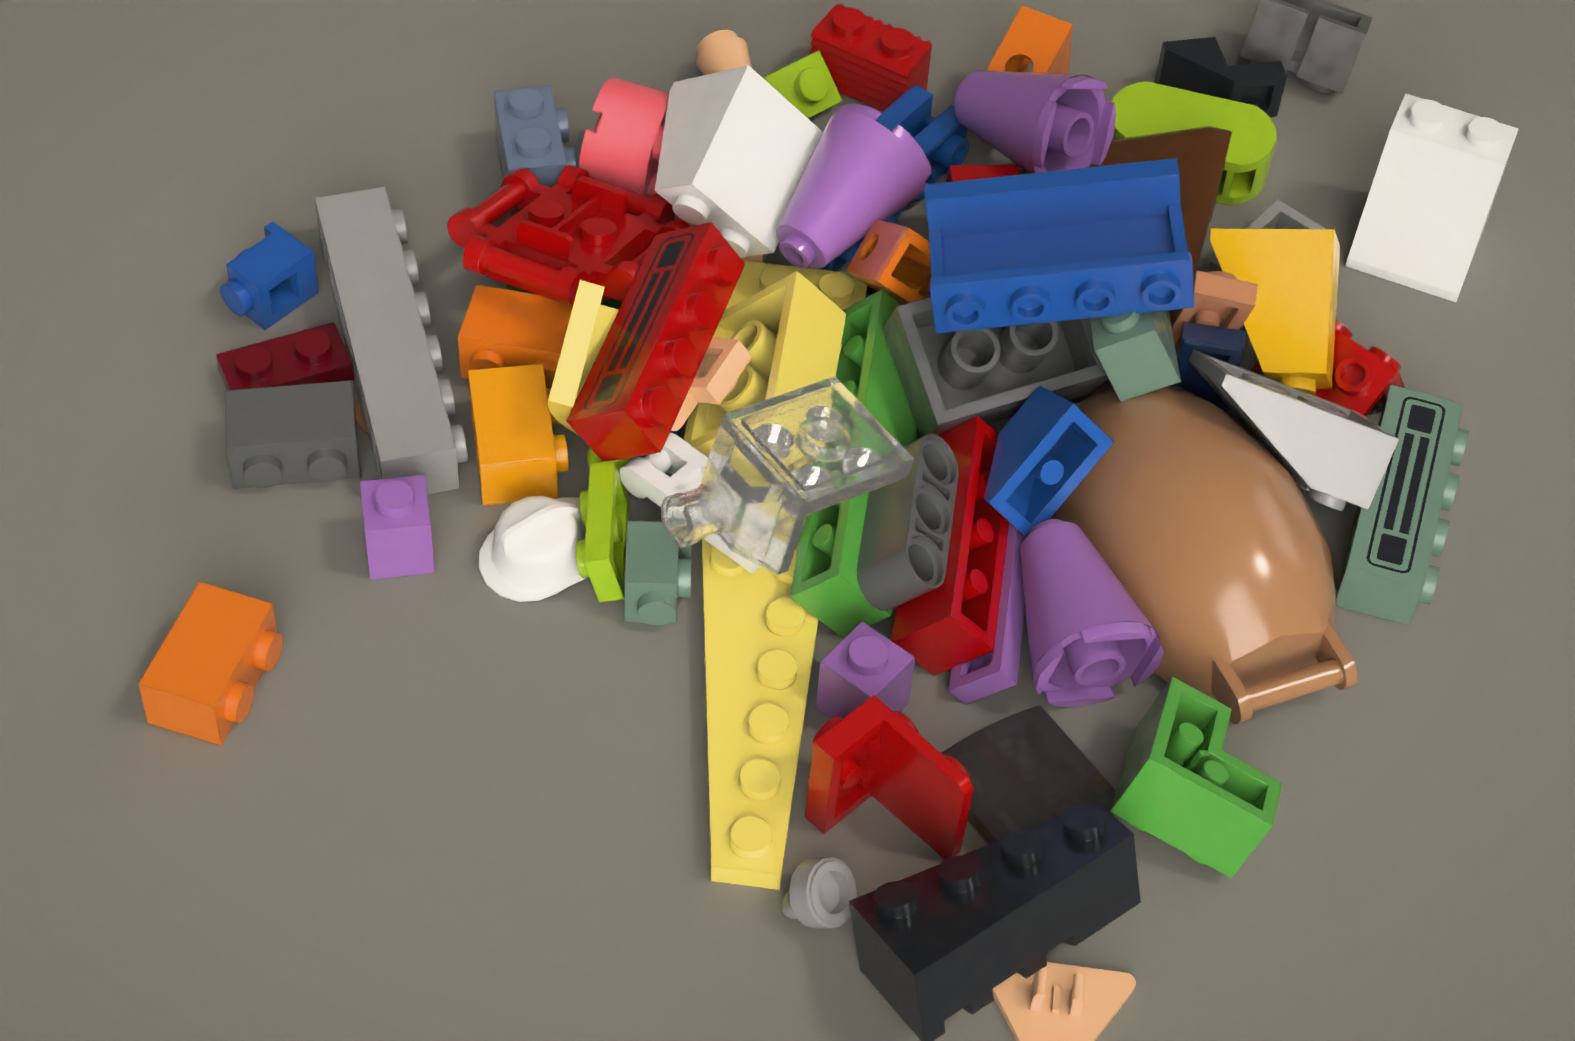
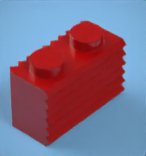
M836 4L813 29L811 34L813 38L810 43L812 48L809 53L812 54L820 51L838 92L885 111L914 85L927 91L932 50L930 40L922 41L920 36L914 37L906 29L893 28L891 24L883 25L882 20L874 21L872 16H865L862 11L852 7H844L843 4Z

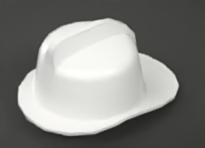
M528 496L515 501L505 509L498 519L495 529L487 535L479 551V570L486 585L501 597L517 602L540 601L586 579L580 576L576 562V542L578 539H585L586 531L581 519L579 498L562 497L553 499L546 496Z

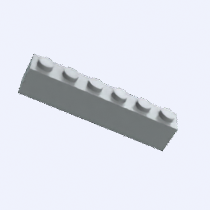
M385 186L316 197L315 204L320 242L348 355L353 364L354 380L368 430L379 479L425 475L427 494L459 489L458 463L468 461L466 440L461 424L450 426L448 416L455 415L452 388L449 379L438 380L436 372L443 371L440 345L436 334L430 336L425 334L424 328L431 327L430 312L425 292L414 293L413 285H419V274L413 249L402 250L401 244L408 243L403 211L401 208L391 209Z

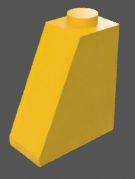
M1211 228L1210 242L1222 271L1234 275L1238 280L1258 284L1255 307L1243 324L1265 377L1312 395L1316 394V388L1332 389L1340 245L1335 229Z

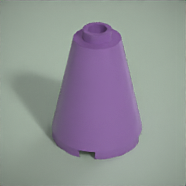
M977 70L970 73L958 85L954 94V109L957 120L1028 174L1088 168L1091 164L1100 166L1107 155L1114 136L1116 120L1115 103L1106 100L1103 89L1109 88L1105 82L1088 75Z
M855 103L840 106L835 114L831 116L777 227L776 235L780 242L779 250L796 267L802 269L808 267L815 269L823 268L866 236L874 222L877 220L886 221L921 195L924 191V185L928 184L925 181L931 175V166L923 149L909 132L899 124L891 132L876 122L882 113L872 107Z
M1050 519L1035 525L1020 545L1031 675L1038 694L1040 695L1041 692H1044L1048 703L1057 707H1081L1102 703L1115 698L1112 686L1130 677L1134 687L1146 681L1160 666L1164 654L1157 631L1079 525L1072 522H1064L1060 519Z

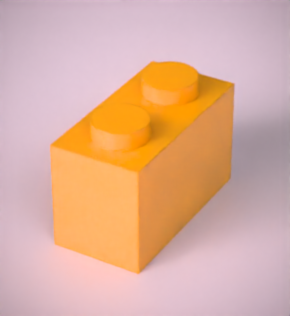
M543 364L468 370L471 417L482 505L513 503L528 496L558 498L557 473L568 472L567 444L565 434L553 435L552 425H561V423L550 413L547 406L551 388L546 389Z

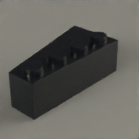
M1098 801L1087 805L1073 807L1063 815L1026 830L1011 832L1001 840L964 855L947 858L937 866L899 881L885 883L875 891L850 900L849 907L860 971L921 1041H934L945 1033L944 1021L961 1009L973 1015L994 1001V987L1015 973L1027 979L1041 968L1047 966V952L1061 943L1073 946L1078 945L1141 903L1134 833Z

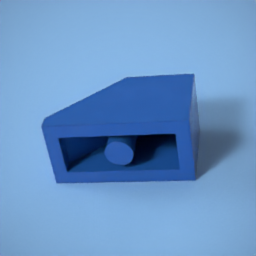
M1039 385L998 434L984 500L1024 537H1027L1035 525L1052 517L1114 442L1074 403Z

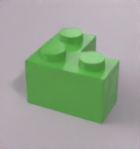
M1172 676L1133 731L1110 812L1126 820L1134 828L1147 832L1186 853L1194 861L1207 865L1232 878L1273 827L1282 783L1223 751L1222 747L1232 709Z

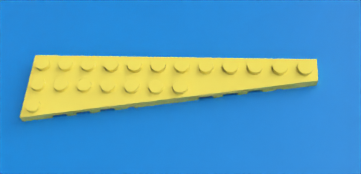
M742 260L745 263L744 269L725 310L796 271L801 273L842 310L866 298L867 285L845 272L812 268L802 269L796 266ZM813 459L808 462H801L777 475L723 468L796 520L795 538L753 574L701 537L711 881L780 890L819 619L790 598Z

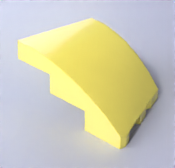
M582 280L579 282L547 405L555 419L575 434L577 433L566 420L619 311L618 309L600 304L605 287Z

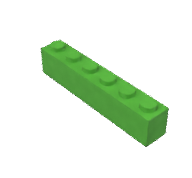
M883 289L843 310L846 313L826 442L824 451L813 458L790 593L791 599L842 638L848 636L862 621L870 626L891 616L892 609L880 611L873 607L864 597L857 580V564L874 463L881 457L915 441L917 429L883 331V327L891 314L901 304Z

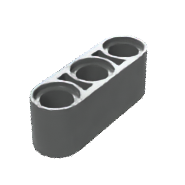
M926 434L875 461L872 469L857 564V580L866 600L880 611H889L938 588L943 584L946 576L959 472L956 457L950 446L943 438L936 434Z

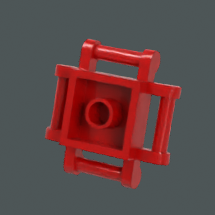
M567 165L562 170L557 183L551 188L539 184L537 177L527 169L519 168L514 170L502 180L501 188L474 208L465 207L452 215L448 220L447 230L451 239L457 245L465 248L462 258L465 269L481 275L487 274V277L573 306L580 280L605 287L601 305L609 298L623 302L654 236L690 226L682 220L674 219L673 205L658 193L648 197L590 178L587 170ZM514 207L522 209L501 226L491 225Z

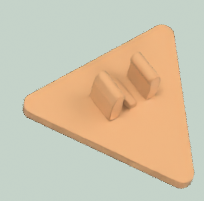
M1047 962V966L1041 968L1027 979L1015 973L994 987L993 995L1016 1041H1095L1135 989L1136 980L1133 975L1126 972Z

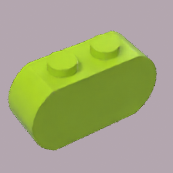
M1148 81L1137 82L1124 87L1111 100V102L1115 103L1116 109L1115 129L1112 140L1206 126L1232 131L1216 203L1229 206L1243 204L1255 198L1263 190L1276 145L1277 131L1271 118L1259 107Z

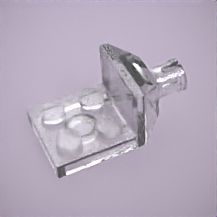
M834 376L725 413L709 454L700 486L684 493H675L665 497L661 505V519L668 536L676 535L674 543L680 547L693 545L700 539L717 534L732 552L779 575L789 570L807 515L907 478L914 458ZM687 529L686 532L681 533V534H678V532H681V531H684V530Z

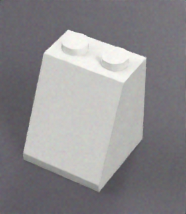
M749 65L676 81L669 91L655 191L673 205L674 213L682 220L695 225L712 222L741 259L748 256L774 253L779 242L776 235L777 227L823 132Z
M1405 93L1391 126L1345 266L1457 302L1484 231L1519 128L1499 123L1488 117H1480L1441 105L1433 100L1422 99Z

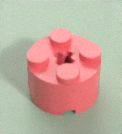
M610 77L604 83L594 103L592 111L601 114L598 117L594 131L588 129L585 131L580 152L579 168L587 170L590 178L648 197L656 194L655 184L669 92L625 79L621 80Z

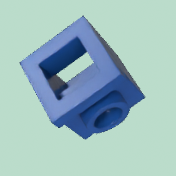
M273 221L264 227L265 238L251 248L245 249L235 259L226 264L229 281L220 287L221 296L233 313L238 316H247L264 330L319 293L314 251Z

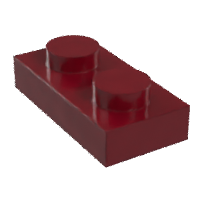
M334 322L216 354L218 370L227 391L354 381L353 364Z

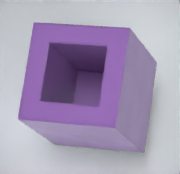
M425 475L360 481L370 580L435 573Z
M862 621L820 662L816 709L829 719L840 716L843 719L867 699L875 695L892 711L901 712L909 703L915 657Z

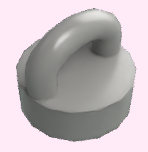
M834 857L804 860L797 866L791 877L790 888L782 899V913L787 918L798 919L803 925L813 929L842 926L851 916L849 901L857 898L856 881L851 869L842 860Z

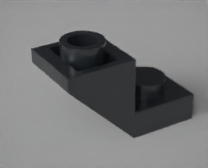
M1216 37L1163 42L1154 83L1255 105L1262 109L1269 117H1277L1287 74L1281 61L1228 66Z

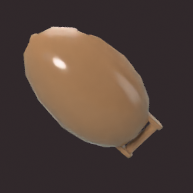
M1107 380L1084 400L1078 408L1114 443L1050 519H1060L1064 522H1072L1080 526L1157 631L1164 654L1160 666L1149 678L1158 675L1168 683L1173 676L1213 699L1216 697L1218 702L1232 709L1230 721L1234 724L1251 720L1255 711L1325 688L1335 686L1339 690H1344L1355 686L1358 681L1356 664L1336 633V596L1331 550L1304 493L1289 472L1247 427L1213 403L1175 384L1120 402L1110 380Z

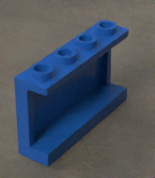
M1177 158L924 185L930 244V292L936 333L1116 316L1131 311L1146 313L1194 308L1193 263L1191 253L1187 250L1180 204V179Z

